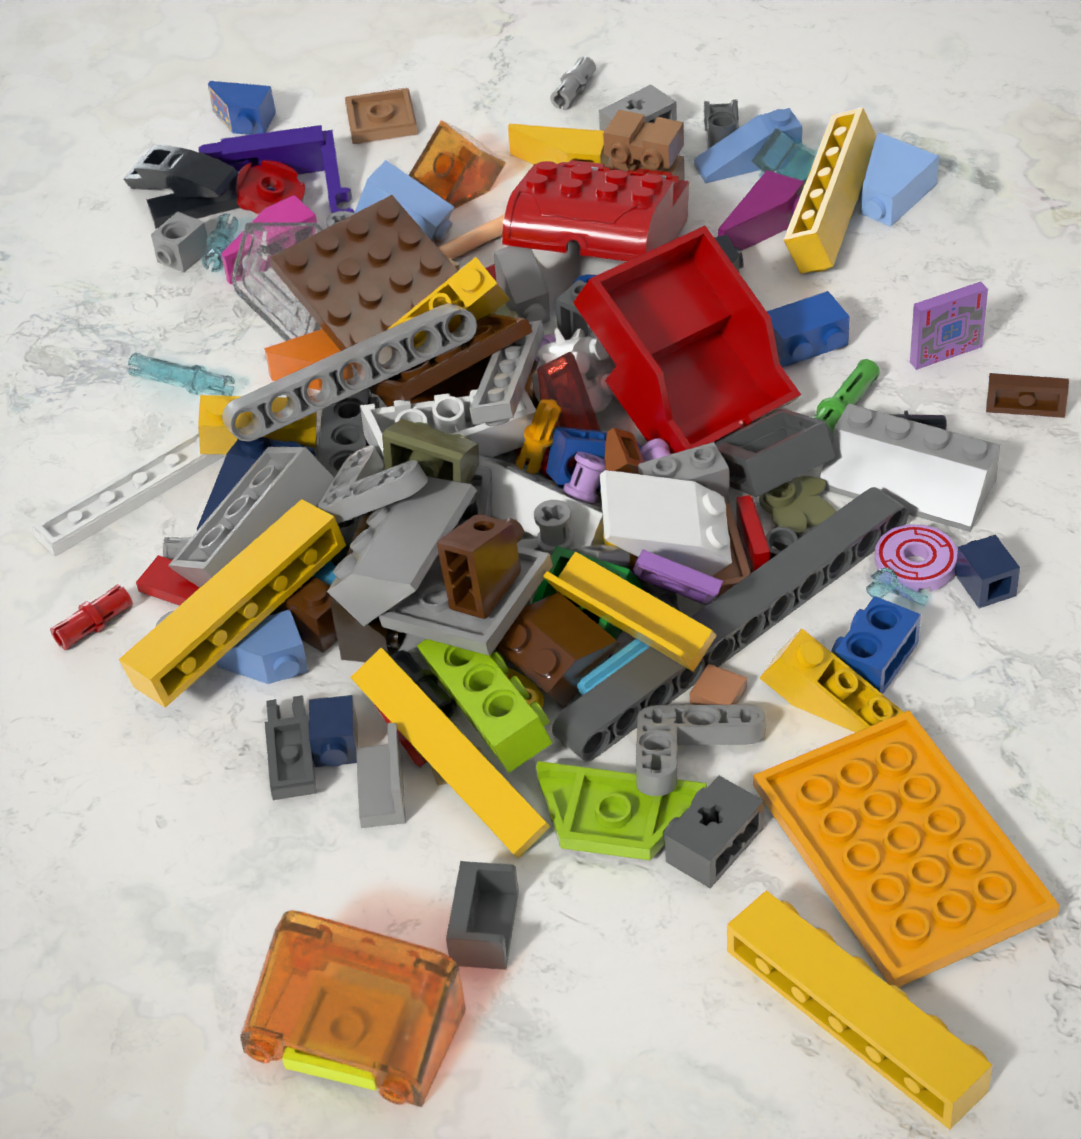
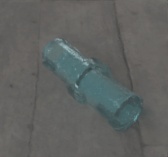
M230 214L220 215L215 229L207 237V250L202 257V264L208 270L211 261H213L212 272H218L223 269L224 264L221 253L234 241L235 233L239 228V221L235 216H233L230 224L227 223Z

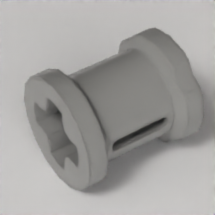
M547 500L540 503L534 510V520L540 529L537 535L539 549L550 555L553 554L556 546L570 550L574 543L572 530L568 527V523L571 520L570 507L560 500Z

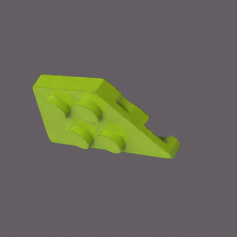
M537 761L536 764L537 779L561 849L650 861L665 845L663 835L670 821L675 817L680 818L691 806L696 793L701 788H707V783L677 779V786L671 793L651 796L637 789L636 774L541 761Z

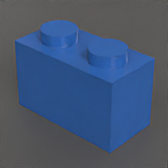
M829 291L767 311L772 320L779 363L782 368L849 344L850 316Z

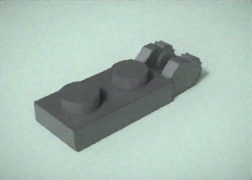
M303 695L293 697L292 710L295 717L281 719L280 706L277 704L276 699L266 701L268 721L265 722L272 799L278 800L317 794L314 760L309 741L308 715H306Z

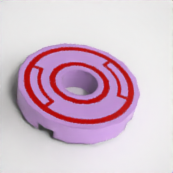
M907 524L892 528L881 536L875 546V565L877 566L878 575L884 582L898 590L908 593H919V589L929 587L930 591L937 590L950 582L956 572L957 548L949 536L933 527ZM910 556H919L924 558L925 560L921 562H912L909 561L907 558Z

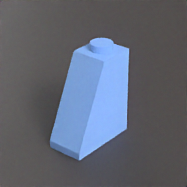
M879 133L874 142L863 183L861 214L892 226L937 185L939 156Z
M387 160L367 179L355 213L393 195L432 241L436 238L442 240L447 235L453 224L449 221V218L454 209V206Z

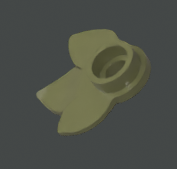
M799 476L759 496L760 506L772 514L774 525L776 527L790 528L796 535H803L807 525L817 526L837 512L819 496L825 489L826 481L816 477Z

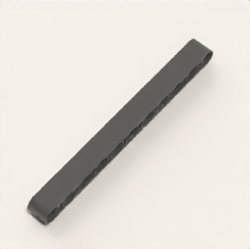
M871 487L690 617L713 630L717 635L694 672L654 648L649 647L560 712L552 725L553 736L582 760L587 762L597 758L637 728L638 714L642 709L649 706L670 704L696 684L708 664L716 667L721 666L872 554L882 535L892 528L906 524L909 510L878 488Z

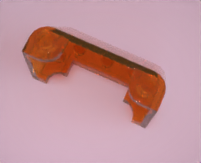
M296 910L286 911L274 930L240 1034L243 1051L255 1061L269 1063L281 1060L286 1048L289 1047L372 1073L376 1086L379 1088V1094L385 1100L398 1105L409 1103L422 1107L466 1012L460 969L452 958L435 949Z

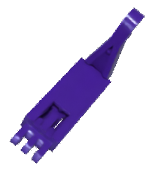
M322 125L222 138L221 142L203 144L198 148L199 153L234 167L238 172L234 178L238 177L239 171L245 165L252 163L251 167L261 166V161L264 160L283 163L293 168L298 175L325 171L331 214L338 211L354 213V210L351 208L343 210L337 208L339 203L349 202L352 199V193L350 188H341L333 130L322 131Z

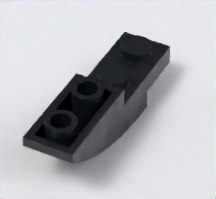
M153 145L145 156L138 160L123 180L131 189L170 188L178 198L219 197L229 190L230 182L238 172L234 167L218 159L190 149L169 145Z

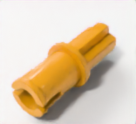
M542 399L538 404L531 425L525 428L523 433L525 441L516 460V465L520 470L524 468L526 461H529L525 472L532 474L539 472L546 449L553 444V431L561 413V407L557 405V401Z

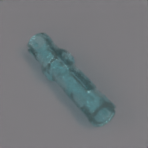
M137 352L133 353L128 361L129 366L137 367L136 369L128 368V373L131 376H139L186 388L190 394L198 395V393H205L209 395L232 396L234 386L226 385V383H235L232 376L209 372L201 365L189 367Z

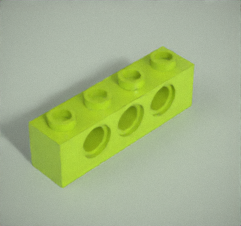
M425 639L416 645L432 673L437 677L438 681L456 702L457 706L508 773L553 744L544 728L550 724L545 712L536 701L530 705L526 702L530 698L528 692L516 676L510 679L506 677L510 671L496 651L489 656Z

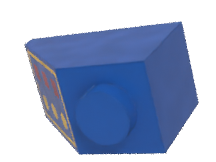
M209 81L208 89L213 112L232 133L248 135L266 133L276 114L271 86Z

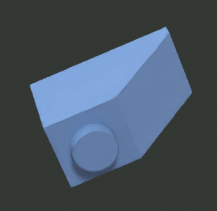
M290 610L267 616L216 662L219 668L266 684L290 679L309 672L303 643Z

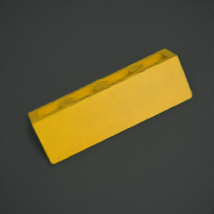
M574 552L559 577L548 571L543 575L546 581L563 596L693 672L717 636L713 630L577 552Z

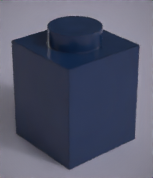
M996 534L958 546L955 576L979 609L1017 596L1020 566Z
M352 695L309 699V741L315 767H335L343 764L357 763L358 722Z

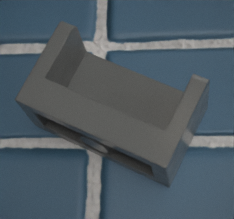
M460 861L446 935L450 966L506 970L519 895L515 865Z

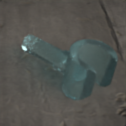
M882 568L875 572L871 578L876 581H873L866 587V591L871 597L883 598L888 593H892L922 606H925L928 596L898 583L897 575L889 568Z

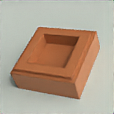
M708 664L689 693L690 703L694 705H737L747 689V677Z

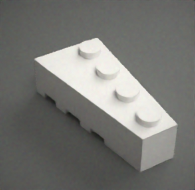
M525 389L514 417L507 423L498 426H487L486 423L473 425L469 409L477 390H471L469 396L452 397L449 393L434 395V401L411 404L410 399L407 401L397 400L394 401V406L376 409L374 404L360 405L364 436L369 446L376 448L383 461L382 435L386 428L401 419L414 423L424 422L436 430L452 435H464L472 441L479 443V455L494 457L523 447L525 441L524 430L527 426L531 425L536 409Z

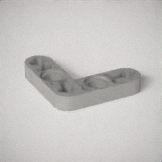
M366 446L346 459L318 503V508L333 515L337 524L415 494L425 486L428 478L416 460L407 461L382 471L384 461L374 446Z
M656 705L642 709L637 719V789L651 796L666 795L675 790L677 786V745H748L760 742L766 734V715L764 711L753 705ZM652 770H661V772L652 773Z

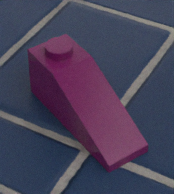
M766 170L718 228V236L728 235L734 247H739L743 251L787 230L802 194L804 181Z

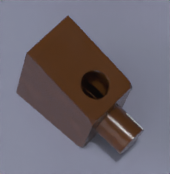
M481 514L474 515L436 542L449 609L486 619L520 575L521 565L517 543L524 537V529L517 520L512 518L500 520Z

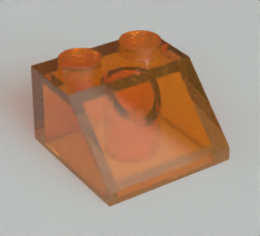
M441 120L409 176L454 206L455 209L488 193L506 162L468 132Z

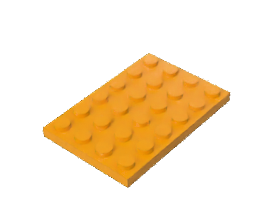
M906 711L753 775V787L762 800H764L772 815L889 985L897 987L906 985L1058 916L1060 907L1058 902L910 711Z

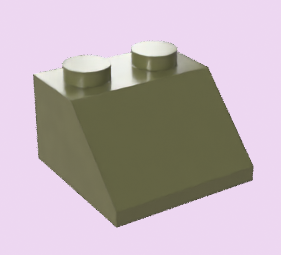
M401 419L386 428L382 435L385 470L407 461L416 460L428 477L471 484L479 465V443L472 441L470 438L461 434L452 435L436 430L424 422L414 423L405 419Z

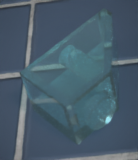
M776 127L751 162L762 170L759 177L768 170L802 180L805 184L817 152Z

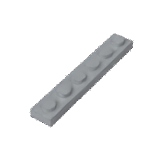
M541 320L529 322L532 333L492 354L469 409L473 425L486 423L487 426H498L507 423L514 417L544 336Z

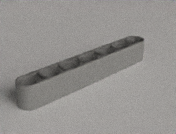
M447 303L231 401L223 410V424L241 441L249 442L256 440L468 342L476 333V319L472 313L456 304ZM459 314L461 318L460 326L457 330L449 332L448 323L450 319ZM425 330L427 335L425 343L421 347L414 348L413 340L415 335ZM391 346V358L386 363L379 364L378 356L380 351L385 347ZM350 363H357V373L355 376L344 380L343 370ZM315 379H322V389L314 396H308L307 389L310 382ZM286 395L287 405L279 412H272L271 406L274 399L278 396ZM243 412H251L252 419L250 424L245 428H236L237 417Z

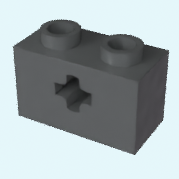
M719 775L708 788H701L696 793L691 806L680 818H673L666 827L663 835L666 863L711 889L764 829V800Z

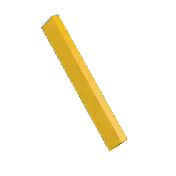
M380 648L350 677L392 723L397 724V729L517 858L551 827L383 648Z

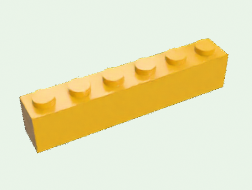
M863 107L831 116L786 232L784 242L800 274L812 271H825L833 267L866 176L876 139V134Z
M303 499L296 503L119 658L133 687L166 708L346 546L335 517Z
M766 890L727 924V952L949 1130L989 1092L993 1065L988 1062L987 1057L980 1049L970 1044L966 1045L949 1032L941 1019L932 1014L927 1015L914 1005L902 989L883 981L872 972L870 966L858 956L852 957L839 947L828 932L824 929L813 927L800 917L797 910L789 902L778 900Z

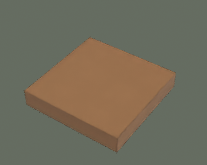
M409 88L345 97L352 144L418 135Z

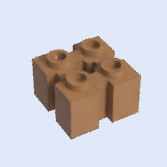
M618 110L603 132L604 156L610 157L605 167H609L610 170H622L625 172L629 170L637 171L638 168L672 172V175L678 176L679 180H684V156L678 155L684 146V122L657 117L654 123L645 122V114Z

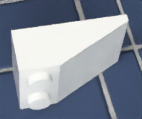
M605 470L600 474L604 538L606 541L639 557L643 549L709 576L715 575L732 563L726 504L724 497L719 493L711 491L695 481Z

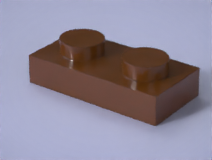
M989 373L986 412L1065 418L1069 378Z

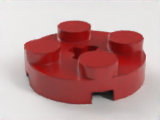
M264 160L261 161V166L251 167L252 163L239 171L235 191L238 196L237 204L243 210H250L259 215L265 208L293 195L303 203L305 184L303 182L301 185V182L297 179L298 173L293 168L280 162ZM269 187H272V188L275 189V191H271V190H267V189H268Z

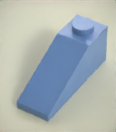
M790 108L777 109L770 113L758 115L694 158V165L704 182L710 183L802 160V125Z

